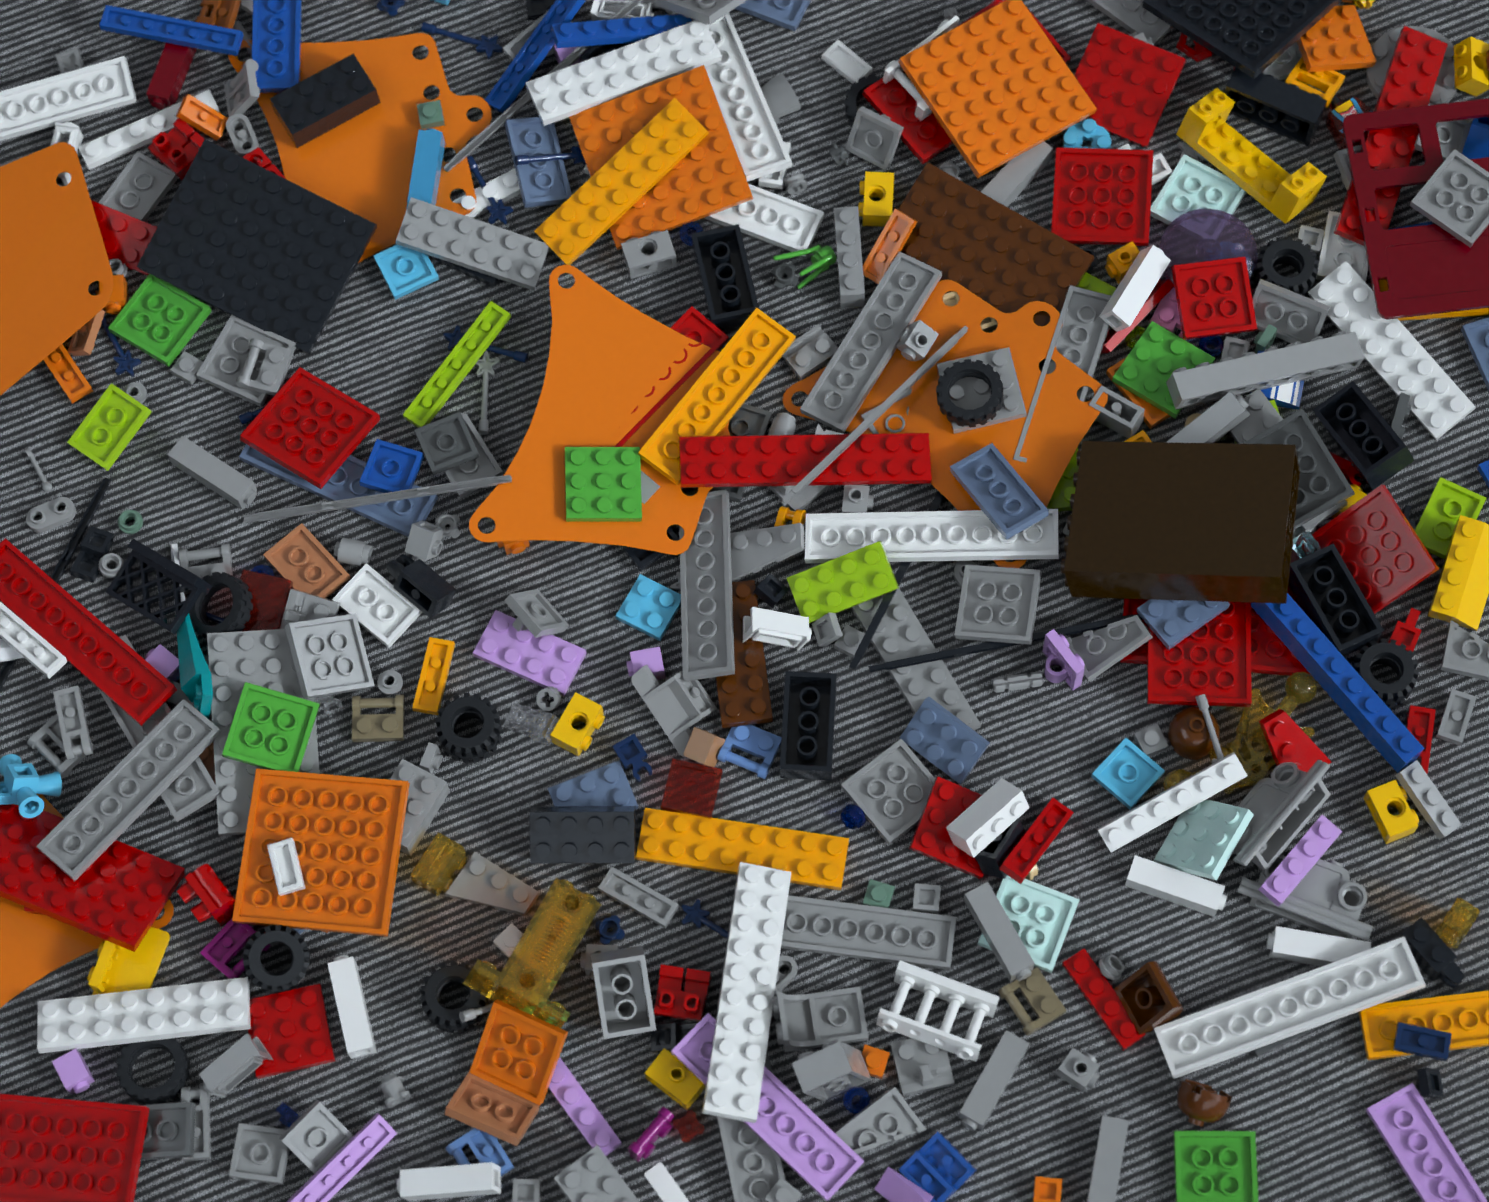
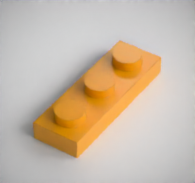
M429 637L412 707L413 711L432 715L439 714L438 711L441 706L455 648L454 641Z

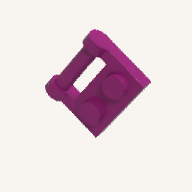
M231 919L200 954L227 979L239 978L245 971L243 958L232 970L226 965L246 945L250 936L256 931L248 924L234 923ZM266 945L263 950L266 952L271 945Z
M664 1106L660 1108L657 1112L658 1116L637 1141L632 1142L628 1147L630 1156L637 1162L642 1157L644 1159L648 1158L655 1149L653 1145L659 1137L663 1139L672 1128L670 1123L675 1116Z

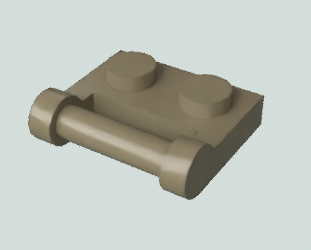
M395 695V697L361 698V696H352V741H404V695ZM361 708H396V714L361 715Z
M1038 967L1034 968L1031 971L1032 974L1021 981L1015 980L998 990L1001 998L1006 999L1024 1027L1022 1030L1026 1036L1038 1031L1067 1011ZM1020 990L1038 1017L1037 1020H1031L1014 992Z

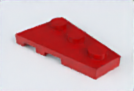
M1278 709L1259 720L1277 766L1284 762H1293L1299 770L1308 772L1318 759L1328 764L1332 763L1282 709Z

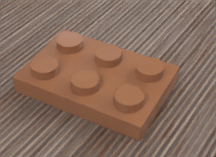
M302 523L263 554L264 558L292 589L327 598L350 579V575Z
M468 1073L446 1106L444 1115L518 1146L537 1115L540 1105Z

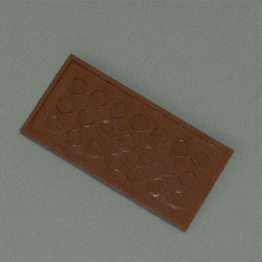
M928 162L898 209L918 221L902 248V253L942 271V277L939 281L953 280L1004 313H1013L1029 302L1041 301L1054 306L1061 314L1069 286L1077 287L1095 259L1088 252ZM1039 311L1034 315L1033 321L1038 326H1045L1050 321V315L1045 311Z

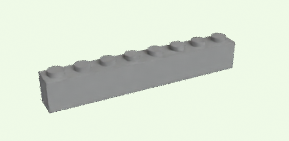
M1341 331L1328 338L1319 336L1302 344L1300 341H1297L1284 348L1271 347L1258 354L1249 352L1236 359L1226 357L1214 364L1204 362L1188 370L1186 367H1182L1172 372L1166 384L1175 409L1219 400L1230 391L1237 396L1254 392L1258 388L1263 390L1358 368L1365 357L1356 332L1346 333Z

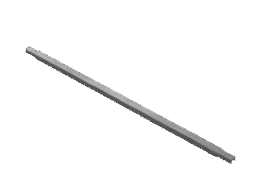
M632 0L610 19L625 18L643 0ZM592 46L577 47L548 74L569 67ZM526 92L459 151L444 166V170L449 172L458 163L463 161L505 124L506 120H509L531 101L529 93Z
M964 326L957 334H954L804 477L781 503L785 506L795 496L799 495L956 345L958 340L968 332V327Z
M511 475L492 476L259 512L257 514L244 515L243 522H260L495 486L512 482Z

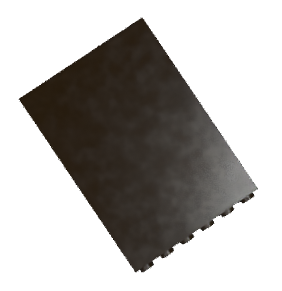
M1082 441L1081 451H1077L1076 456L1079 469L1078 472H1074L1073 484L1076 487L1075 494H1071L1070 507L1073 510L1072 515H1068L1067 529L1070 530L1069 537L1064 539L1066 559L1061 560V574H1065V587H1069L1071 597L1286 604L1300 478L1295 445Z

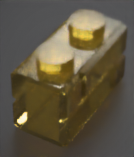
M437 833L410 874L412 881L436 896H439L441 891L446 892L452 884V874L456 869L460 870L466 862L467 857L465 856L466 851L464 847L450 840L445 835Z
M1457 898L1437 928L1436 934L1449 948H1457L1480 914L1479 909L1462 898Z

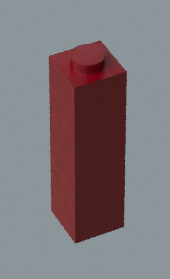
M171 43L165 44L146 92L150 105L156 109L163 110L176 104L197 48Z

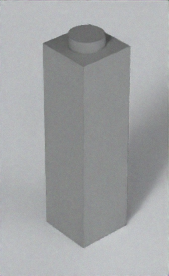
M1042 142L1013 158L986 185L981 193L1008 207L1052 160L1053 148L1046 142Z
M1230 391L1167 442L1215 443L1251 415L1246 409L1249 404L1241 394L1236 396Z
M182 436L168 453V457L174 466L243 510L247 504L249 505L254 501L257 494L254 481L186 437Z
M986 882L965 893L964 902L1009 981L1011 982L1016 978L1018 981L1029 977L1032 974L1031 971L1035 963L989 883Z
M1007 1030L1005 1031L959 1112L958 1118L962 1120L961 1123L965 1127L973 1131L976 1128L981 1131L983 1130L1026 1054L1030 1043Z
M1102 1115L1086 1202H1115L1129 1120Z

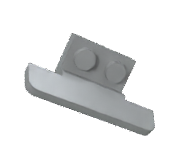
M646 664L633 674L631 682L678 753L685 757L683 753L692 733L689 727L714 712L717 708L698 680H684L683 670L660 685Z

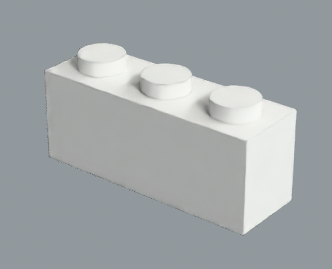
M1001 778L950 823L946 829L953 844L974 858L1015 820L1029 809V805L1022 790Z

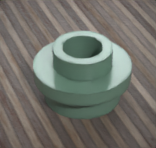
M126 510L119 516L118 526L123 533L134 534L142 528L143 518L135 510ZM135 520L133 525H127L128 521Z

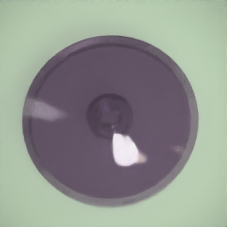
M1216 209L1192 210L1177 217L1164 231L1159 245V249L1171 260L1163 275L1165 279H1169L1173 284L1171 267L1174 265L1246 257L1250 281L1257 263L1256 242L1247 226L1235 216Z

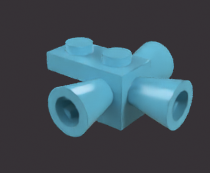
M8 754L0 759V774L4 777V782H0V805H18L21 816L34 818L44 809V801L37 794L54 797L61 795L62 779L58 771L38 776L33 764H22V760L18 755Z

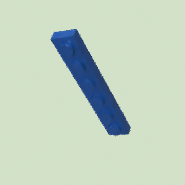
M556 0L486 97L485 101L490 107L504 113L511 106L526 85V82H528L555 44L551 33L552 24L570 23L586 0Z
M106 5L99 24L103 31L234 56L238 55L244 37L243 32L240 30Z
M681 14L559 23L552 24L551 33L556 48L631 43L641 41L692 21Z

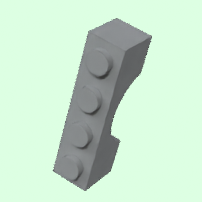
M858 206L834 208L840 308L864 307L865 288Z

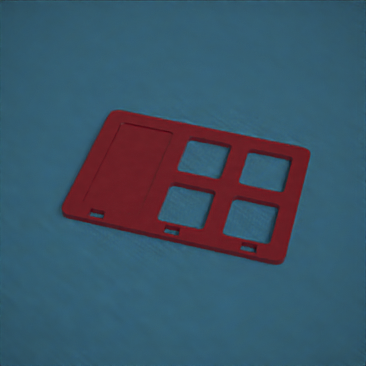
M1489 98L1351 114L1346 116L1343 121L1342 127L1377 313L1383 319L1489 308V225L1471 247L1437 224L1384 230L1381 227L1375 191L1379 189L1426 184L1444 162L1436 123L1481 117L1489 118ZM1404 126H1416L1418 128L1425 164L1383 170H1372L1370 168L1364 138L1365 131ZM1352 142H1360L1361 153L1354 154ZM1489 157L1470 159L1489 172ZM1365 210H1373L1375 221L1367 222ZM1386 279L1388 291L1380 292L1378 280Z

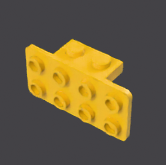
M151 927L135 952L107 940L102 942L97 952L99 958L96 966H92L88 974V985L94 990L92 995L151 988L170 940L169 933Z

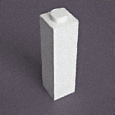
M1152 245L1139 252L1099 317L1116 332L1130 327L1171 260L1161 249Z
M1136 855L1125 883L1126 887L1215 917L1218 909L1223 911L1227 896L1223 895L1225 888L1223 885Z
M1278 926L1275 927L1273 934H1268L1266 949H1271L1270 958L1317 966H1325L1371 948V942Z
M348 955L338 956L333 959V962L327 964L347 1053L351 1059L376 1053L377 1050L357 963L354 957H349Z
M490 1162L400 1170V1178L397 1179V1191L401 1198L408 1201L501 1194V1167Z

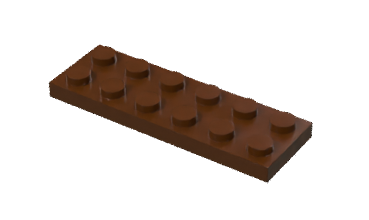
M755 580L732 582L735 674L716 677L722 728L773 722L763 642L754 641L752 638H749L743 643V617H751V608H758L757 595L753 593L756 589Z

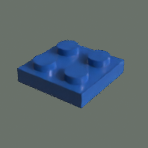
M376 439L360 478V486L382 493L412 489L423 462L424 453Z

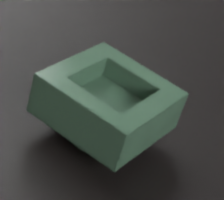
M440 100L417 104L422 130L445 125Z
M1268 324L1264 332L1259 331L1254 340V344H1256L1255 354H1257L1258 350L1265 351L1271 347L1276 338V327Z
M870 879L862 905L889 908L895 886Z

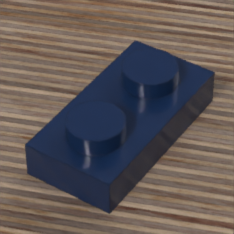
M1398 1022L1393 1050L1447 1061L1452 1033Z

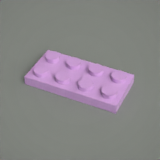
M495 610L473 651V656L543 688L549 686L557 688L560 691V695L565 696L587 654L586 650L554 635H543L535 638L529 629L518 632L512 625L516 620L515 618Z

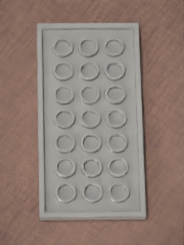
M286 629L207 633L208 660L213 688L211 705L212 723L222 732L213 741L215 781L220 791V794L216 796L219 836L246 834L256 768L263 769L222 757L245 682L303 699ZM315 698L306 699L315 702ZM316 719L299 772L319 774Z

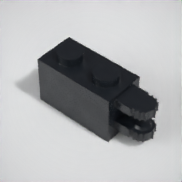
M402 554L396 558L397 561L392 560L387 563L388 572L397 579L393 588L426 616L432 618L449 607L456 589L422 560L414 561L408 555Z
M1421 917L1406 929L1399 938L1405 936L1416 963L1432 981L1439 977L1449 988L1459 987L1465 976L1455 963L1457 956Z

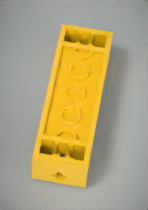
M1214 89L1188 108L1176 135L1286 224L1314 202L1327 176L1310 162H1307L1290 175L1226 123L1235 102L1220 89Z

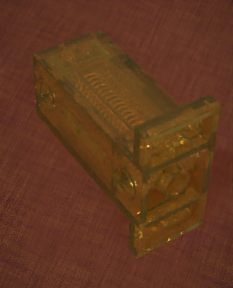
M555 878L501 971H497L492 963L478 959L463 984L492 1001L498 999L562 1028L570 1013L566 1011L562 1004L555 1001L550 1002L548 998L599 910L601 903L597 902L593 895L582 893L575 889L574 885L569 881Z

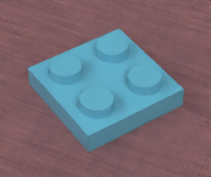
M397 244L373 255L395 300L439 280L438 274L427 254Z
M640 574L617 612L616 619L661 641L681 606V594Z
M1125 738L1092 773L1091 777L1131 810L1164 775L1165 770L1130 740Z

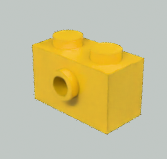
M665 1048L644 1073L645 1078L687 1111L706 1088L689 1069Z

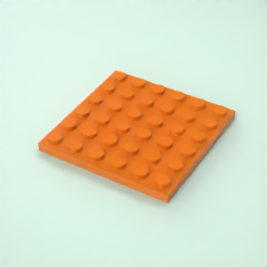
M1006 0L904 55L898 61L977 178L1082 121L1097 110L1022 0Z
M704 65L569 117L591 177L674 98L709 133L610 227L617 250L622 249L621 243L626 242L628 239L649 236L650 233L655 231H670L754 199Z
M256 768L232 921L241 924L281 925L297 929L388 937L410 783L401 780ZM293 838L306 889L280 896L267 845Z

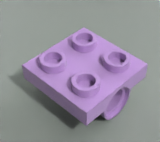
M1053 629L1045 634L1042 652L1048 659L1045 664L1044 675L1052 683H1060L1065 680L1070 688L1075 690L1081 686L1085 664L1077 653L1073 654L1068 648L1069 643L1062 634L1058 635ZM1059 665L1063 670L1054 672L1050 666Z

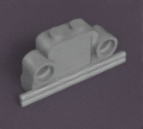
M1318 759L1308 772L1299 770L1295 763L1284 762L1272 771L1271 778H1264L1254 786L1237 806L1249 809L1254 815L1234 849L1237 855L1233 859L1235 862L1247 866L1251 861L1258 868L1265 871L1270 868L1331 795L1321 780V777L1330 768L1328 763Z
M1280 855L1267 871L1262 869L1258 882L1244 877L1241 880L1237 892L1251 897L1249 904L1251 906L1328 935L1350 939L1354 936L1367 942L1370 938L1373 926L1358 921L1362 908L1367 902V892L1359 883L1349 882V872L1342 868V864L1336 861L1328 860L1326 862L1319 859L1279 907L1258 889L1286 856Z

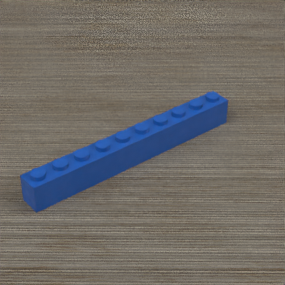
M1288 593L1286 604L1251 602V607L1397 773L1418 758L1425 748Z

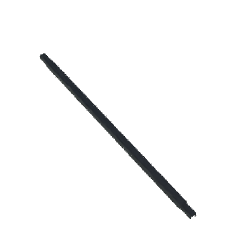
M106 477L103 479L55 567L51 578L57 584L103 500L111 479ZM17 659L5 661L0 671V691Z
M939 491L928 511H938L944 499V496ZM901 562L895 574L898 586L911 562ZM897 590L885 594L855 652L849 668L856 670Z
M1131 614L1054 630L1058 635H1072L1089 630L1102 629L1107 627L1108 624L1135 615ZM1051 630L1033 633L1032 642L1045 640V634ZM987 642L884 662L883 664L869 666L870 672L892 670L1020 644Z

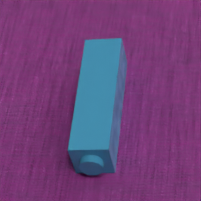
M431 128L418 130L406 209L411 197L436 205L445 148V139L441 131Z

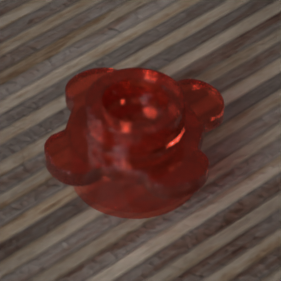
M687 1111L684 1117L673 1121V1128L679 1131L681 1140L685 1143L690 1142L692 1138L704 1132V1125L698 1122L694 1111ZM690 1124L691 1128L687 1129L686 1125Z

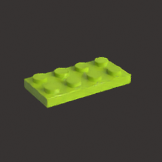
M881 541L787 577L801 616L809 617V624L827 613H838L899 589Z

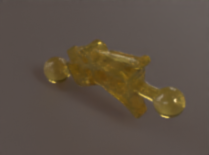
M1306 672L1291 674L1285 682L1286 696L1275 710L1263 701L1259 689H1252V704L1244 708L1236 729L1237 735L1235 740L1227 743L1226 749L1220 745L1224 757L1233 752L1236 754L1248 776L1225 788V793H1232L1236 787L1255 786L1265 777L1267 770L1276 764L1274 758L1268 763H1265L1263 760L1270 748L1259 720L1278 709H1282L1290 716L1298 704L1310 702L1317 693L1316 680L1311 674ZM1300 727L1310 739L1315 734L1312 727ZM1242 736H1243V741H1242V748H1241V750H1242V752H1243V755H1244V757H1245V760L1242 758V756H1241L1240 753L1238 752V750H1239V748H1240V746H1241L1240 741H1241V739H1242ZM1252 743H1260L1263 751H1255L1252 748ZM1213 748L1210 749L1211 765V760L1217 759L1215 750ZM1184 769L1171 771L1165 777L1164 790L1171 788L1199 771L1193 773Z

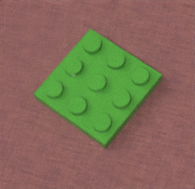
M149 274L108 329L112 334L170 367L212 310L210 306L188 293Z
M1152 321L1119 367L1112 381L1176 419L1183 408L1175 409L1166 384L1172 372L1182 367H1186L1187 370L1192 369L1204 362L1214 364L1215 357Z
M565 447L566 522L642 521L640 455H638L640 447Z
M245 682L222 757L263 769L299 772L320 704Z
M1174 1131L1176 1202H1258L1255 1131Z

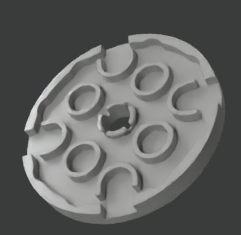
M1407 26L1448 44L1429 103L1432 105L1449 103L1458 91L1455 88L1454 45L1442 34L1432 29L1420 26ZM1403 27L1383 34L1371 48L1376 63L1374 67L1366 68V80L1370 90L1377 99L1379 98L1400 31Z

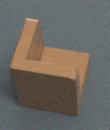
M694 727L683 755L714 768L719 751L726 739Z

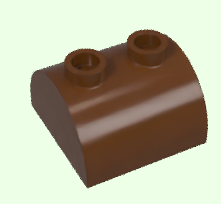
M1157 961L1147 962L1114 989L1139 1035L1151 1032L1155 1027L1169 1023L1183 1011V1007Z

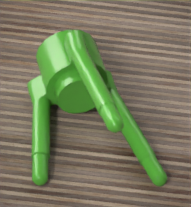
M819 244L812 248L773 257L777 261L811 253L814 254L811 256L812 265L802 270L799 275L803 276L814 269L817 270L798 284V289H801L819 274L828 270L829 266L836 263L837 260L830 246L827 245L821 248Z

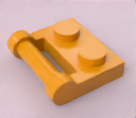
M1301 57L1288 75L1285 83L1294 84L1308 93L1318 94L1322 99L1327 100L1325 105L1327 108L1343 84L1345 75L1334 70L1308 72Z

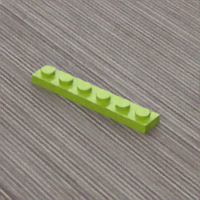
M490 301L403 413L404 419L418 428L430 424L510 320L511 314Z

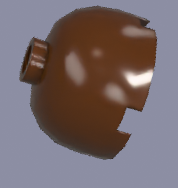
M1199 707L1182 709L1173 717L1168 728V740L1178 755L1186 759L1197 760L1214 751L1203 713L1199 710ZM1209 712L1219 741L1220 728L1217 719Z
M1181 1079L1176 1099L1181 1112L1189 1116L1188 1122L1203 1126L1204 1122H1216L1226 1114L1232 1096L1220 1090L1219 1094H1216L1217 1091L1212 1089V1086L1189 1079Z

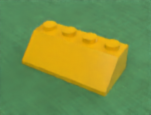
M1460 515L1455 524L1427 616L1449 623L1452 620L1459 624V626L1477 631L1489 594V525L1485 522Z

